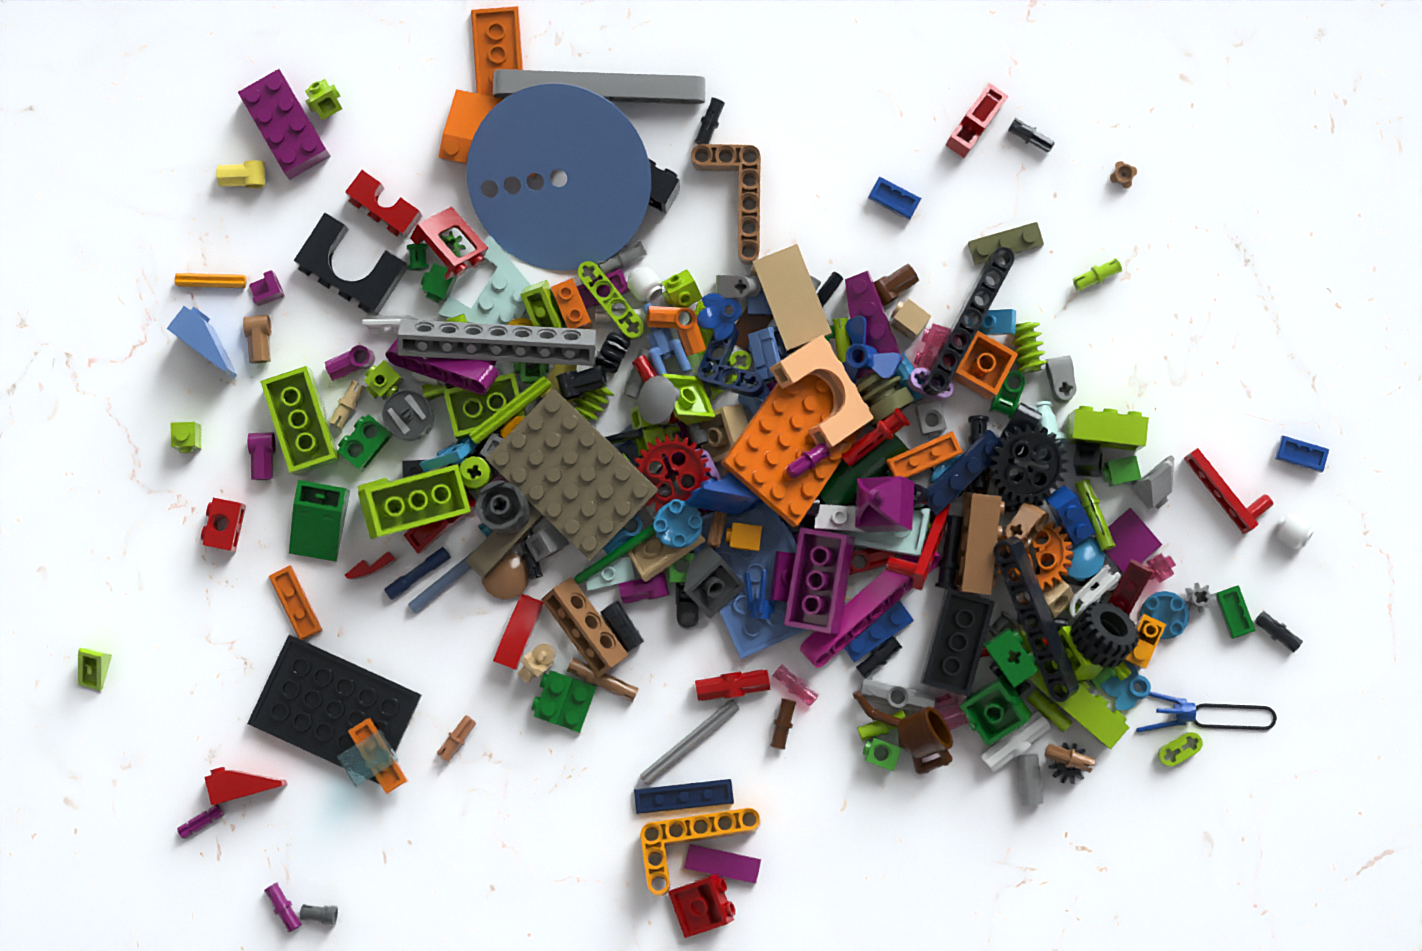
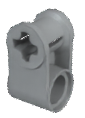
M716 275V294L721 295L724 299L756 297L762 291V285L757 276Z
M1070 355L1046 359L1045 368L1052 397L1060 404L1069 402L1077 391L1073 361ZM1062 386L1064 390H1069L1066 396L1064 392H1059Z

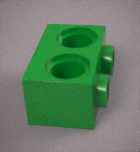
M369 414L358 419L354 425L355 430L353 433L342 438L338 444L340 448L337 450L339 454L362 472L393 437L390 431ZM371 426H375L377 428L376 436L367 438L366 430ZM354 445H360L362 449L361 454L357 457H352L350 454V450Z

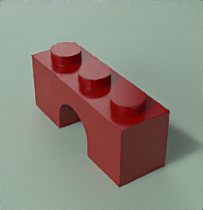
M362 169L345 191L349 197L348 202L358 210L363 207L368 211L367 216L376 223L384 222L388 225L386 230L394 236L402 235L404 238H407L423 216L422 213L401 197L391 207L380 206L378 198L384 190V186Z

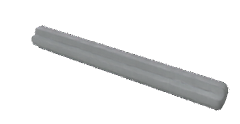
M729 700L642 772L640 778L647 785L650 784L739 710L737 703L734 700Z

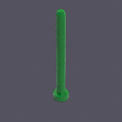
M653 524L574 577V581L577 584L583 583L655 535L656 532Z

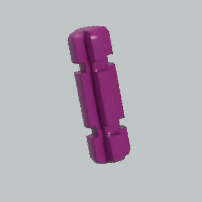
M218 804L208 809V812L204 811L189 820L188 824L184 823L177 828L178 834L182 839L191 836L192 832L195 833L212 823L213 819L217 820L224 815L222 808Z

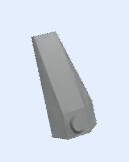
M1172 454L1130 487L1148 509L1153 507L1159 509L1169 501L1167 496L1172 493L1175 461Z

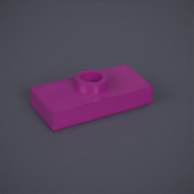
M621 268L605 275L621 295L630 292ZM584 284L577 286L586 310L599 305ZM601 285L597 289L599 297L604 298L610 294V288L606 285Z
M776 551L770 600L788 602L796 553Z

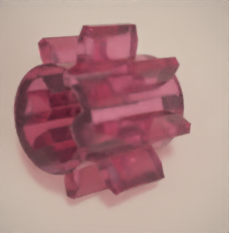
M1159 553L1146 561L1149 568L1153 569L1150 580L1156 578L1160 583L1175 574L1172 568L1176 564L1169 555L1164 557L1162 553Z

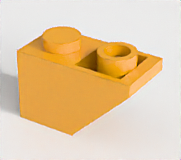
M1143 614L1135 626L1139 632L1138 645L1123 661L1139 669H1146L1166 624Z

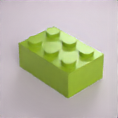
M514 372L498 376L485 395L459 387L443 390L454 437L457 440L468 437L471 431L521 393L517 376ZM525 408L521 410L519 413H517L515 416H522L525 418ZM508 420L505 424H503V425H502L501 427H499L497 430H501L510 420Z
M1079 406V409H1075L1068 414L1066 434L1069 441L1067 444H1076V442L1101 443L1102 448L1139 451L1146 446L1149 417L1142 416V412L1128 411L1127 414H1118L1117 409L1104 408L1103 411H1093L1094 407Z

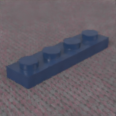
M988 429L927 488L929 500L926 506L931 509L933 514L937 516L994 461L989 457V455L997 453L992 446H1000L1001 443L993 431Z

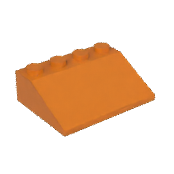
M456 89L443 131L438 158L467 165L468 153L475 132L486 115L503 99ZM536 173L530 174L527 178L535 179Z

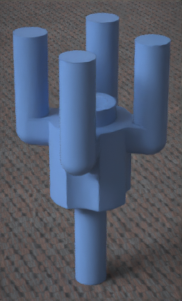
M651 303L642 306L645 315H647L648 306H652ZM651 327L652 333L646 337L651 346L649 356L657 376H660L662 373L667 374L662 361L676 356L682 373L691 371L692 368L680 340L673 339L669 328Z

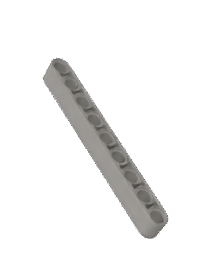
M508 69L493 71V96L497 98H506L527 87L557 83L588 89L610 102L705 103L706 78L702 76Z

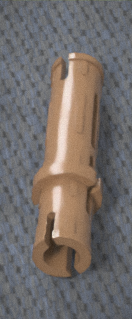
M574 657L567 669V672L585 679L586 683L598 685L632 703L639 690L638 687L607 673L598 678L588 664Z

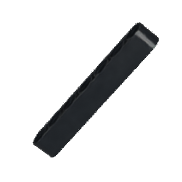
M1000 247L988 257L922 381V388L926 394L936 396L950 384L1014 263L1015 257L1011 249ZM997 256H1001L1004 259L1005 265L997 261ZM986 276H990L994 280V285L987 283ZM975 296L982 298V306L976 303ZM964 316L972 320V326L965 323ZM953 337H958L962 342V346H957L953 342ZM942 357L950 360L951 367H946L943 364ZM931 378L939 380L940 388L932 385Z
M1011 536L994 546V557L1049 695L1057 702H1064L1078 692L1079 683L1025 547L1018 537ZM1006 545L1010 547L1011 554L1006 550ZM1015 568L1019 570L1020 577L1016 574ZM1024 591L1028 593L1030 600L1025 597ZM1033 615L1038 617L1039 623L1034 620ZM1043 638L1047 640L1048 646L1044 644ZM1052 661L1056 663L1058 669L1053 667ZM1061 684L1066 687L1067 692L1063 691Z

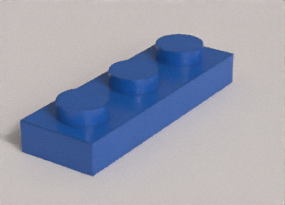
M898 601L844 649L852 661L856 662L914 620L901 601Z

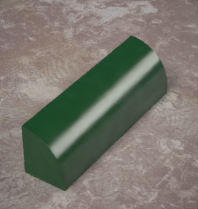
M895 433L893 439H885L852 467L842 459L819 493V496L827 505L848 506L856 499L857 479L881 477L889 470L886 460L908 451L909 448Z

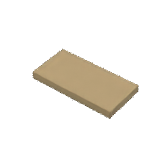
M798 244L752 261L787 352L801 347L821 335L824 337L832 335Z

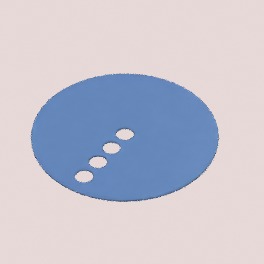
M549 83L527 87L511 94L499 102L486 115L475 132L470 145L467 159V185L478 219L498 245L528 264L550 270L567 271L578 270L580 264L585 261H591L595 264H598L599 261H605L619 252L631 240L647 212L651 193V170L647 151L641 137L620 109L607 99L588 89L568 84ZM560 169L565 172L567 182L564 186L556 187L551 183L550 174L553 170ZM538 173L542 176L544 185L540 190L535 191L528 187L527 177L530 174ZM515 177L520 181L521 189L518 193L510 194L505 190L504 181L506 178ZM491 180L496 183L498 193L495 197L488 198L482 194L481 185L484 181Z

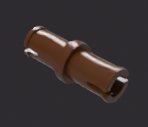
M781 698L778 717L774 719L773 723L775 724V729L770 746L785 750L789 729L793 727L791 721L796 701Z

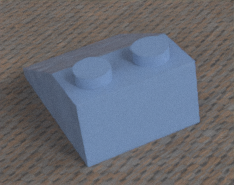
M183 306L166 329L222 371L235 378L237 373L214 327L208 323L210 318L194 306L191 310Z

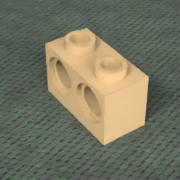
M908 298L905 304L900 301L890 316L893 319L890 326L914 342L932 316Z

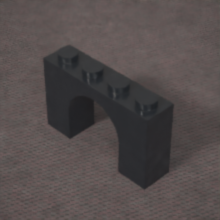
M324 212L293 260L299 265L297 270L308 277L311 274L319 278L317 282L327 289H330L331 286L339 290L337 295L348 302L351 299L359 303L357 307L370 315L373 311L378 315L407 271V263L385 250L373 270L363 279L347 281L339 278L334 273L332 258L336 248L349 229L345 224Z

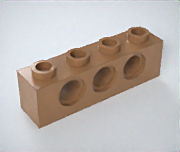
M572 577L554 587L541 599L598 678L629 656Z

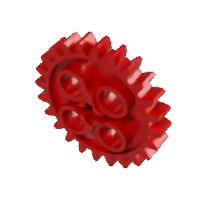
M665 434L663 442L658 437H655L656 444L653 446L650 442H647L649 450L640 449L643 457H635L634 459L639 463V466L635 467L654 486L659 488L662 484H668L672 488L667 496H662L657 492L646 504L650 506L653 502L656 503L655 511H658L661 506L674 499L686 501L692 496V491L701 488L700 484L711 479L705 475V473L711 471V468L703 465L709 461L708 457L700 458L704 450L699 449L695 451L696 442H693L690 446L687 445L688 437H685L682 442L679 441L678 434L674 436L673 440H670L668 434ZM675 452H682L685 455V460L681 464H675L671 460L672 455ZM662 454L667 455L672 470L678 471L675 477L681 490L680 494L676 493L671 478L665 477L668 471ZM659 461L663 466L662 470L659 473L650 472L648 468L651 462ZM687 474L694 477V483L688 487L683 486L680 482L681 478Z

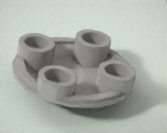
M663 376L651 377L640 390L638 409L641 417L648 423L666 424L670 420V415L674 410L675 402L679 399L680 392L668 378Z

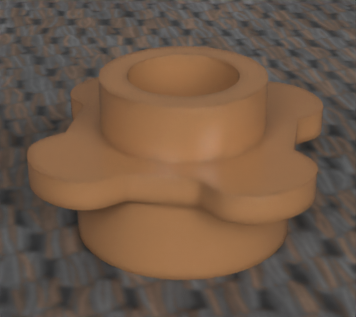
M1118 161L1115 164L1116 169L1114 173L1110 175V181L1112 183H1119L1126 189L1132 186V179L1137 174V168L1123 161Z

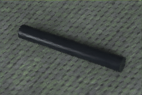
M641 428L605 436V438L613 445L642 438L643 431Z

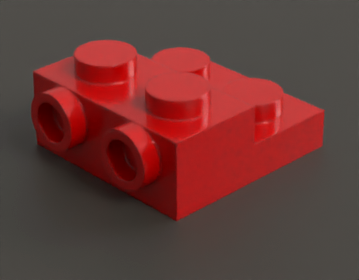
M718 873L669 890L668 894L684 938L727 925L734 920L733 916L736 914L735 906L731 901L727 900L725 895L727 885L723 878H719Z

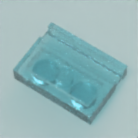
M378 730L337 756L355 787H358L399 761L381 730Z

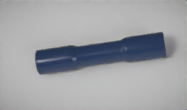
M442 546L428 556L424 562L384 588V591L391 600H394L408 590L412 584L430 571L437 569L452 557Z

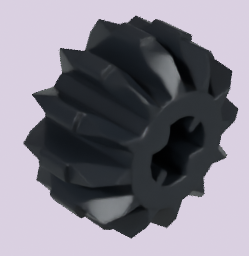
M610 332L595 360L596 366H603L605 372L616 373L630 347V339L621 333Z
M1066 742L1062 743V748L1069 750L1068 744ZM1073 743L1070 749H1075L1076 753L1085 754L1086 750L1084 748L1077 751V744ZM1055 761V764L1048 765V769H1057L1052 774V777L1057 778L1061 775V783H1065L1067 778H1069V782L1075 784V775L1080 780L1084 779L1083 774L1080 772L1081 769L1075 767L1072 769L1066 767L1065 769V764Z

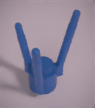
M766 569L762 570L759 598H754V602L750 574H745L748 600L747 610L751 611L750 617L769 619L770 613H774L776 600H771L769 604V599H765Z
M1150 691L1148 696L1177 703L1173 705V708L1156 709L1157 713L1172 714L1173 718L1177 720L1139 727L1136 729V732L1151 731L1177 725L1186 726L1187 722L1195 721L1196 705L1194 702H1187L1186 698H1175Z

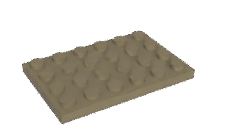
M554 388L486 458L502 476L518 487L527 500L589 561H592L659 491Z

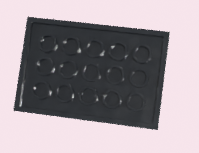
M289 634L247 724L380 784L348 733V730L371 718L391 753L395 756L422 694Z

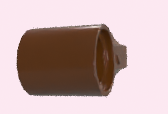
M908 263L891 275L883 276L876 280L874 285L883 307L899 297L900 293L919 282V278L913 267Z

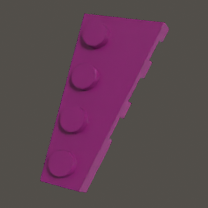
M869 270L845 279L850 319L856 316H863L866 319L865 345L874 347L878 354L899 353L902 357ZM864 352L860 355L861 362L864 360ZM860 369L858 378L874 373L875 371L873 369Z

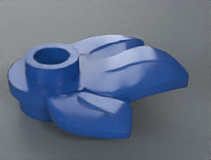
M716 293L705 295L702 297V302L706 308L698 314L697 324L702 328L713 329L715 341H722L733 333L734 322L740 318L742 313L741 305L735 299H724ZM728 306H732L734 309L731 315L725 313V309Z

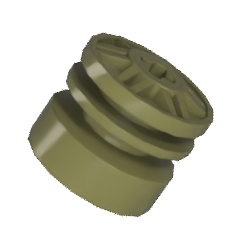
M874 372L861 380L856 386L859 395H865L862 397L864 403H870L871 405L869 411L874 418L869 421L871 427L877 426L880 420L884 421L894 413L896 407L902 411L915 401L907 387L895 390L894 386L901 380L900 376L889 380L882 378Z

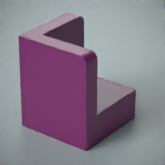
M273 270L263 273L264 278L249 285L254 296L252 298L253 302L258 307L285 296L278 277Z

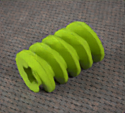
M1039 322L1016 324L1015 335H1011L1012 337H1018L1012 342V345L1019 347L1015 352L1018 353L1017 356H1022L1016 360L1017 365L1023 366L1017 370L1021 374L1042 371L1044 369H1041V366L1047 363V360L1039 359L1040 356L1045 354V351L1038 350L1037 348L1044 344L1043 341L1036 340L1038 336L1042 335V332L1034 331V328L1040 325Z
M606 387L585 392L582 395L584 399L575 398L578 407H573L587 421L590 422V419L598 421L599 418L596 416L595 411L603 413L604 410L600 404H609L605 396H614L615 394Z
M479 457L466 458L459 467L462 481L469 489L481 491L484 486L493 481L494 474L492 468L485 460ZM479 470L481 475L474 478L472 474L477 473Z

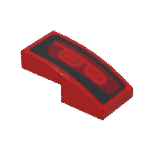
M389 551L372 565L363 559L344 576L349 580L365 578L386 569L396 562L397 559Z

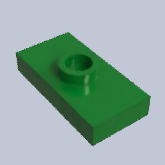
M1239 585L1214 593L1231 639L1256 631Z

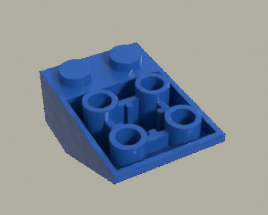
M732 473L722 476L721 480L718 481L709 479L700 484L701 488L692 491V496L684 502L686 506L732 515L755 510L764 503L763 500Z

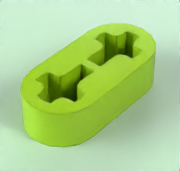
M1195 732L1183 733L1159 749V761L1165 766H1175L1201 750L1203 746L1202 738ZM1187 737L1196 739L1194 749L1191 747L1182 749L1181 746L1187 743ZM1166 749L1169 751L1178 749L1179 752L1173 755V761L1164 759Z

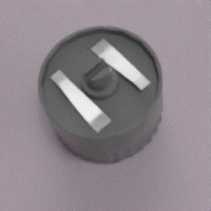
M414 390L395 392L387 399L382 411L386 428L393 435L404 441H416L421 439V437H425L433 426L435 415L429 401L422 394Z

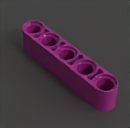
M396 338L385 353L388 361L395 366L480 395H485L499 376L497 369L493 365L481 360L398 355V338Z

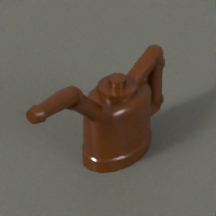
M857 690L852 694L869 718L897 728L898 744L903 750L912 755L917 774H927L929 771L939 767L948 766L952 762L953 758L948 749L953 747L952 734L943 717L933 707L928 706L900 719L874 709L860 691ZM936 753L940 755L938 758L923 762V758Z

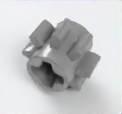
M1197 582L1194 583V590L1191 588L1185 589L1188 596L1183 600L1185 602L1188 601L1190 604L1189 611L1198 607V612L1202 613L1204 612L1203 606L1209 608L1213 606L1210 603V598L1214 597L1215 594L1209 593V585L1200 588V584ZM1202 593L1201 599L1203 602H1196L1197 597L1195 594Z

